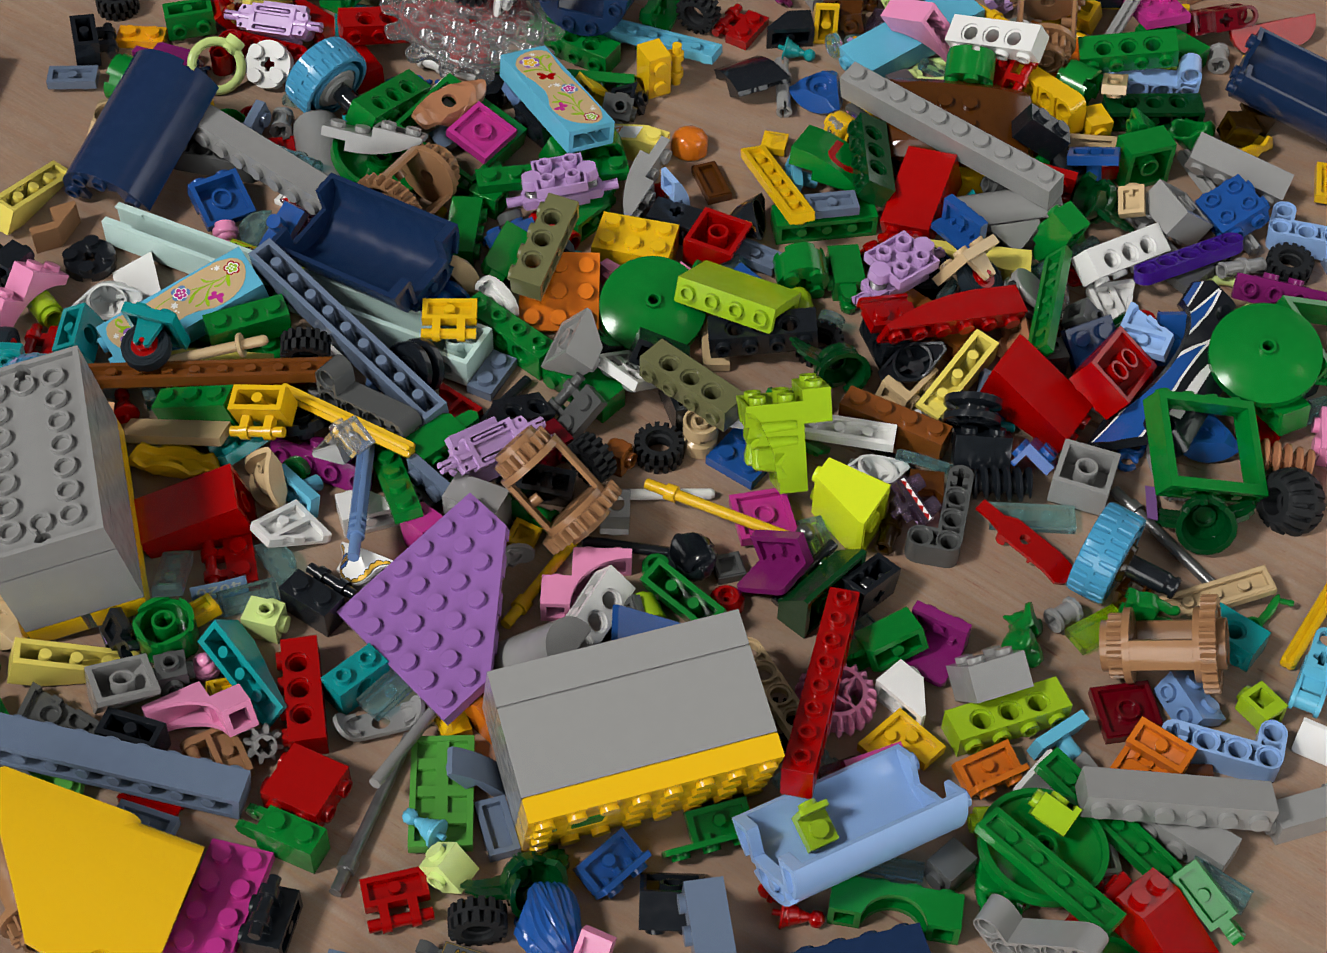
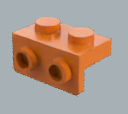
M1008 739L951 765L961 787L967 790L971 798L979 796L980 800L997 793L996 787L1006 784L1007 788L1016 785L1023 778L1022 775L1030 769L1028 763L1021 765Z

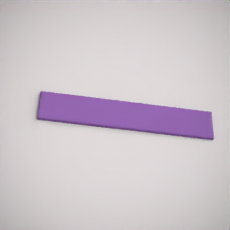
M1145 485L1147 518L1158 520L1155 487Z

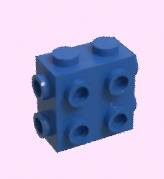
M1239 174L1225 180L1221 185L1210 192L1202 194L1195 200V204L1214 225L1210 230L1215 236L1233 232L1241 234L1244 238L1270 221L1268 211L1270 205L1264 196L1259 197L1253 184L1249 180L1245 181Z

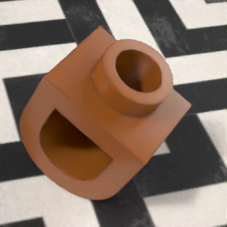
M612 438L607 443L609 446L607 449L613 452L614 456L612 458L616 459L617 462L615 464L617 470L614 475L622 478L628 469H632L635 466L638 455L633 452L631 443L623 439Z

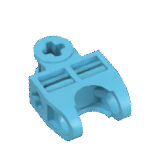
M1327 627L1319 628L1316 631L1288 701L1289 709L1295 707L1309 712L1316 719L1320 714L1327 695V646L1319 639L1321 636H1327Z

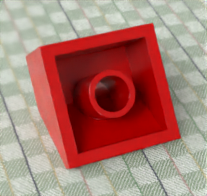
M705 207L683 239V262L693 265L698 259L702 262L707 260L721 264L731 260L752 228L753 223Z

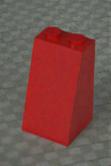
M908 146L894 182L896 191L887 201L880 218L882 233L885 231L900 233L904 230L916 233L920 237H928L934 240L937 233L931 229V223L942 217L944 198L950 194L957 196L962 186L958 156L956 154Z
M1019 334L994 367L980 392L1000 397L1003 400V408L996 413L1033 438L1037 437L1043 444L1049 443L1058 452V455L1063 448L1065 439L1075 441L1079 436L1075 433L1076 429L1083 430L1092 418L1088 415V412L1093 407L1092 404L1021 334Z
M230 463L134 499L140 543L143 551L151 559L202 550V543L205 540H212L214 547L223 546L222 539L252 534L253 540L258 539L250 531L251 522L258 519L254 498L250 489Z

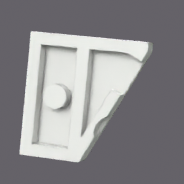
M1132 278L1107 282L1098 287L1091 284L1086 286L1085 294L1097 309H1100L1104 315L1111 314L1112 319H1114L1124 311L1127 312L1133 300L1135 282Z
M297 499L252 521L250 525V531L267 548L324 544L330 542L332 533Z

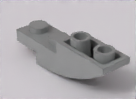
M332 118L324 123L321 129V135L344 140V151L361 154L399 152L407 150L412 146L420 145L428 139V133L421 132V128L415 126L403 128L397 126L396 122L382 120L371 130L370 126L364 124L352 126L346 124V121L343 119Z
M661 136L649 154L642 150L637 154L625 183L623 215L643 218L645 208L653 204L656 198L654 183L659 177L663 164L667 165L672 156L670 139Z

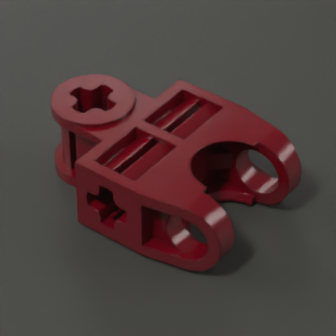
M1240 3L1190 10L1191 20L1190 23H1186L1187 32L1185 33L1193 37L1211 32L1219 33L1251 27L1258 20V10L1252 5ZM1247 9H1250L1253 17L1250 22L1245 23L1244 21L1248 14Z

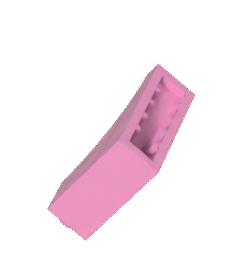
M890 0L880 15L892 31L905 34L923 43L946 62L950 46L946 43L945 37L950 23L936 4L919 0Z

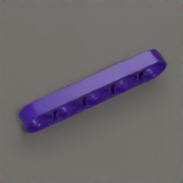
M1233 232L1224 233L1141 262L1134 266L1133 280L1138 285H1152L1237 255L1243 251V236Z

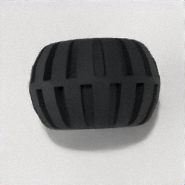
M1286 467L1275 470L1266 476L1269 496L1257 502L1256 511H1258L1260 519L1263 520L1267 527L1281 535L1288 534L1298 537L1311 532L1318 526V523L1321 522L1324 516L1322 512L1325 511L1326 503H1324L1326 497L1322 485L1311 473L1297 467Z

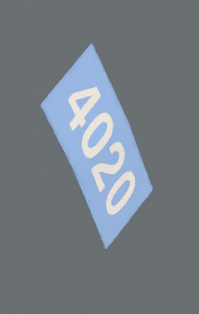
M246 575L221 582L190 587L189 590L192 601L206 593H209L212 598H218L248 590Z

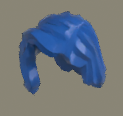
M535 882L528 889L527 900L520 918L518 919L516 916L514 918L515 929L513 933L519 945L526 953L574 952L582 930L580 907L573 891L562 882Z

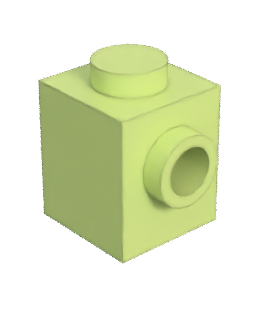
M251 595L240 621L253 639L278 644L282 634L288 632L291 618L287 614L285 603L274 598L266 599Z
M457 842L435 843L427 850L426 857L419 866L427 876L426 880L431 886L439 889L442 893L462 894L465 889L460 888V884L466 880H472L480 869Z

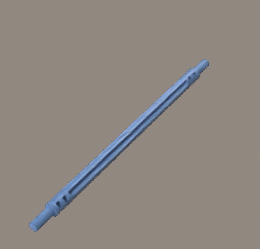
M366 378L365 386L381 393V391L369 379ZM359 436L347 530V539L349 540L347 558L352 562L359 560L361 542L365 539L375 443Z

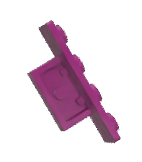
M1238 272L1231 293V298L1251 303L1276 304L1283 295L1327 301V292L1303 286L1305 282L1303 280L1289 277L1288 282L1279 280L1280 275L1264 272L1263 276H1253Z
M314 436L301 444L281 438L271 440L270 449L281 463L291 456H300L308 462L311 470L310 476L317 474L323 483L347 491L353 490L357 452L346 464L342 465L313 457L312 452L325 439L323 437ZM372 469V478H371L370 491L372 490L373 479H374V473H375L373 469Z

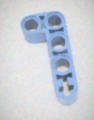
M1187 53L1181 57L1177 70L1153 68L1107 73L1129 74L1126 94L1198 93L1202 80V59L1198 54Z
M1287 201L1277 202L1272 209L1265 246L1270 250L1272 246L1275 247L1278 243L1281 245L1284 242H1288L1289 245L1297 243L1298 247L1302 245L1305 247V251L1309 250L1315 260L1323 261V258L1327 259V226L1295 220L1297 209L1294 204Z
M1178 719L1167 720L1162 725L1163 729L1198 749L1190 764H1212L1213 772L1238 779L1271 781L1273 783L1284 761L1288 731L1281 722L1276 720L1264 721L1259 728L1255 740Z

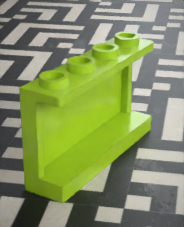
M705 260L678 276L674 301L770 334L773 332L775 319L788 309L798 308L801 292Z

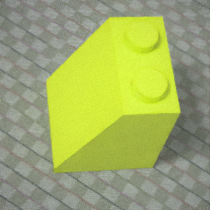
M828 457L823 466L819 465L815 469L812 476V481L815 483L810 494V499L812 500L811 513L846 550H866L879 531L881 520L886 517L891 485Z

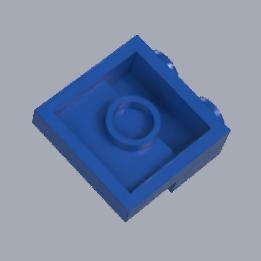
M236 168L230 170L223 169L213 176L197 178L190 184H187L188 196L197 214L201 216L208 232L212 231L215 222L219 220L238 222L256 215V209Z

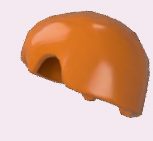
M690 125L680 127L673 133L671 151L675 157L685 161H697L706 156L708 136L703 129Z

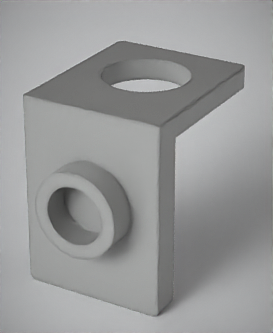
M621 489L622 494L620 497L624 500V506L619 510L609 508L610 514L600 524V534L612 536L629 535L631 489Z

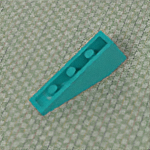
M214 619L197 642L232 686L240 684L251 700L257 719L262 725L264 722L267 723L270 729L287 706L255 640L239 620Z

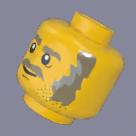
M843 110L830 113L824 120V130L849 143L847 128L849 123L855 120V118Z

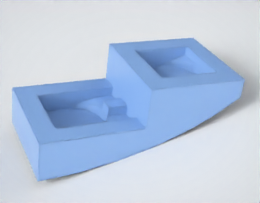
M666 167L661 168V188L669 196V200H672L674 203L679 202L690 206L689 196L683 185Z

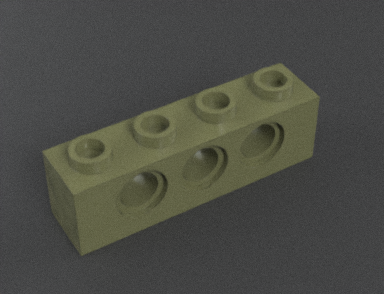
M548 193L545 202L541 201L539 203L536 213L537 219L535 223H530L527 231L528 239L525 244L521 243L517 253L518 260L516 265L512 264L507 275V280H510L511 292L542 301L579 218L578 201Z
M664 339L659 340L640 356L639 375L646 382L662 390L668 397H672L683 404L689 411H693L704 418L708 424L724 432L739 419L736 396L744 395V392Z

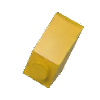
M815 4L813 11L815 27L813 43L836 44L834 37L836 38L840 4Z

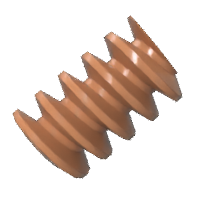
M1264 438L1260 443L1265 474L1269 468H1273L1274 472L1286 467H1297L1311 474L1313 473L1316 459L1313 449H1309L1304 455V449L1300 446L1293 452L1291 444H1286L1282 449L1280 441H1275L1270 446V440Z

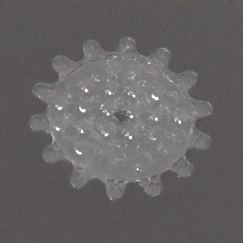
M454 0L380 1L381 11L398 19V21L385 26L386 37L390 40H405L411 43V46L405 51L407 60L410 63H419L424 60L434 61L439 65L438 71L441 78H444L449 73L454 76L458 72H470L477 79H484L486 86L490 85L495 78V72H500V57L502 54L544 46L545 41H560L565 34V30L562 27L549 23L546 20L548 16L541 7L539 0H517L512 4L509 11H504L498 18L493 14L494 0H487L485 4L482 2L481 6H477L475 3L474 7H470L468 3H466V6H463L461 1L457 4ZM547 47L549 51L555 56V52L551 48Z

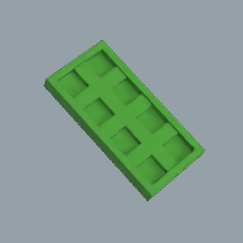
M475 735L421 736L411 748L409 808H414L418 811L421 818L445 819L448 822V829L445 834L447 837L445 841L440 840L439 842H457L465 852H473L474 786L465 789L447 776L446 764L449 747L454 746L475 752ZM408 825V853H426L429 848L426 846V842L421 837L420 832L415 825Z

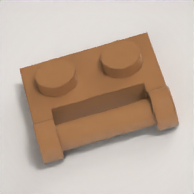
M211 728L186 738L180 743L179 747L183 755L202 758L199 750L207 746L214 762L229 766L238 765L246 770H251V777L255 775L252 763L238 734L230 738L223 731Z

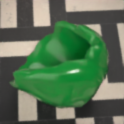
M1185 118L1173 120L1171 122L1172 126L1168 129L1175 142L1183 149H1189L1191 152L1201 132L1215 137L1216 126L1211 120L1203 122Z

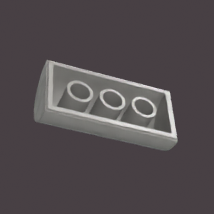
M311 110L300 115L293 125L296 156L327 176L330 173L339 175L333 166L330 155L333 138L321 135L322 125L328 120L338 117L326 110Z
M1009 189L957 197L978 215L982 216L988 222V226L1049 217L1046 209ZM1061 196L1052 205V207H1054L1057 204H1059L1060 206L1063 205Z
M566 616L499 641L497 655L494 657L493 669L579 649L592 628L580 618Z

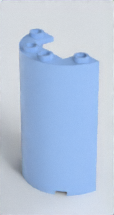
M897 744L816 781L812 798H815L817 802L827 798L829 802L825 809L839 836V839L808 854L791 819L799 811L797 806L809 800L806 798L784 794L732 817L745 856L750 855L751 861L756 866L754 873L775 901L789 907L962 827L968 817V807L972 805L971 797L966 789L959 787L951 780L944 781L946 797L943 799L936 792L920 783L918 770L920 769L918 758L913 752H909Z

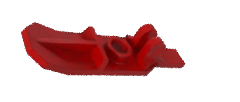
M986 499L976 507L975 510L988 519L998 533L995 540L998 544L1004 545L1008 543L1027 559L1026 563L1031 562L1053 584L1063 585L1067 582L1072 565L1060 551L1019 518L1004 515ZM1020 540H1025L1028 544H1023Z

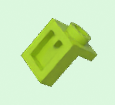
M812 798L797 806L799 811L791 818L808 854L839 839L825 809L829 805L827 798L819 802Z

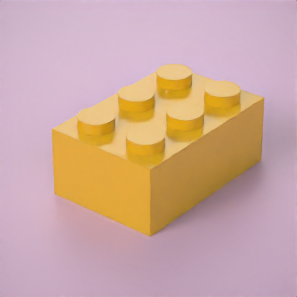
M604 211L591 245V253H600V262L608 258L618 265L645 256H660L675 260L679 248V225Z

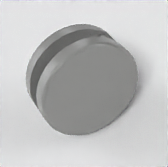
M1018 268L1011 274V277H1007L1003 281V286L1016 284L1028 310L1025 317L1033 319L1040 280L1030 271Z

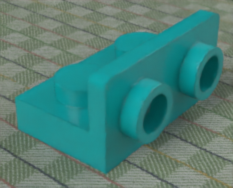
M229 435L222 446H206L210 453L215 454L221 467L229 463L234 465L270 440H264L263 437L241 440L239 437H231Z

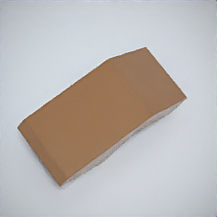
M75 200L50 207L53 221L29 228L37 254L62 247L81 223Z

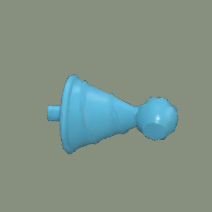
M407 808L403 812V822L407 825H415L428 848L440 840L445 841L447 837L445 834L448 829V822L445 819L421 818L418 811L414 808Z

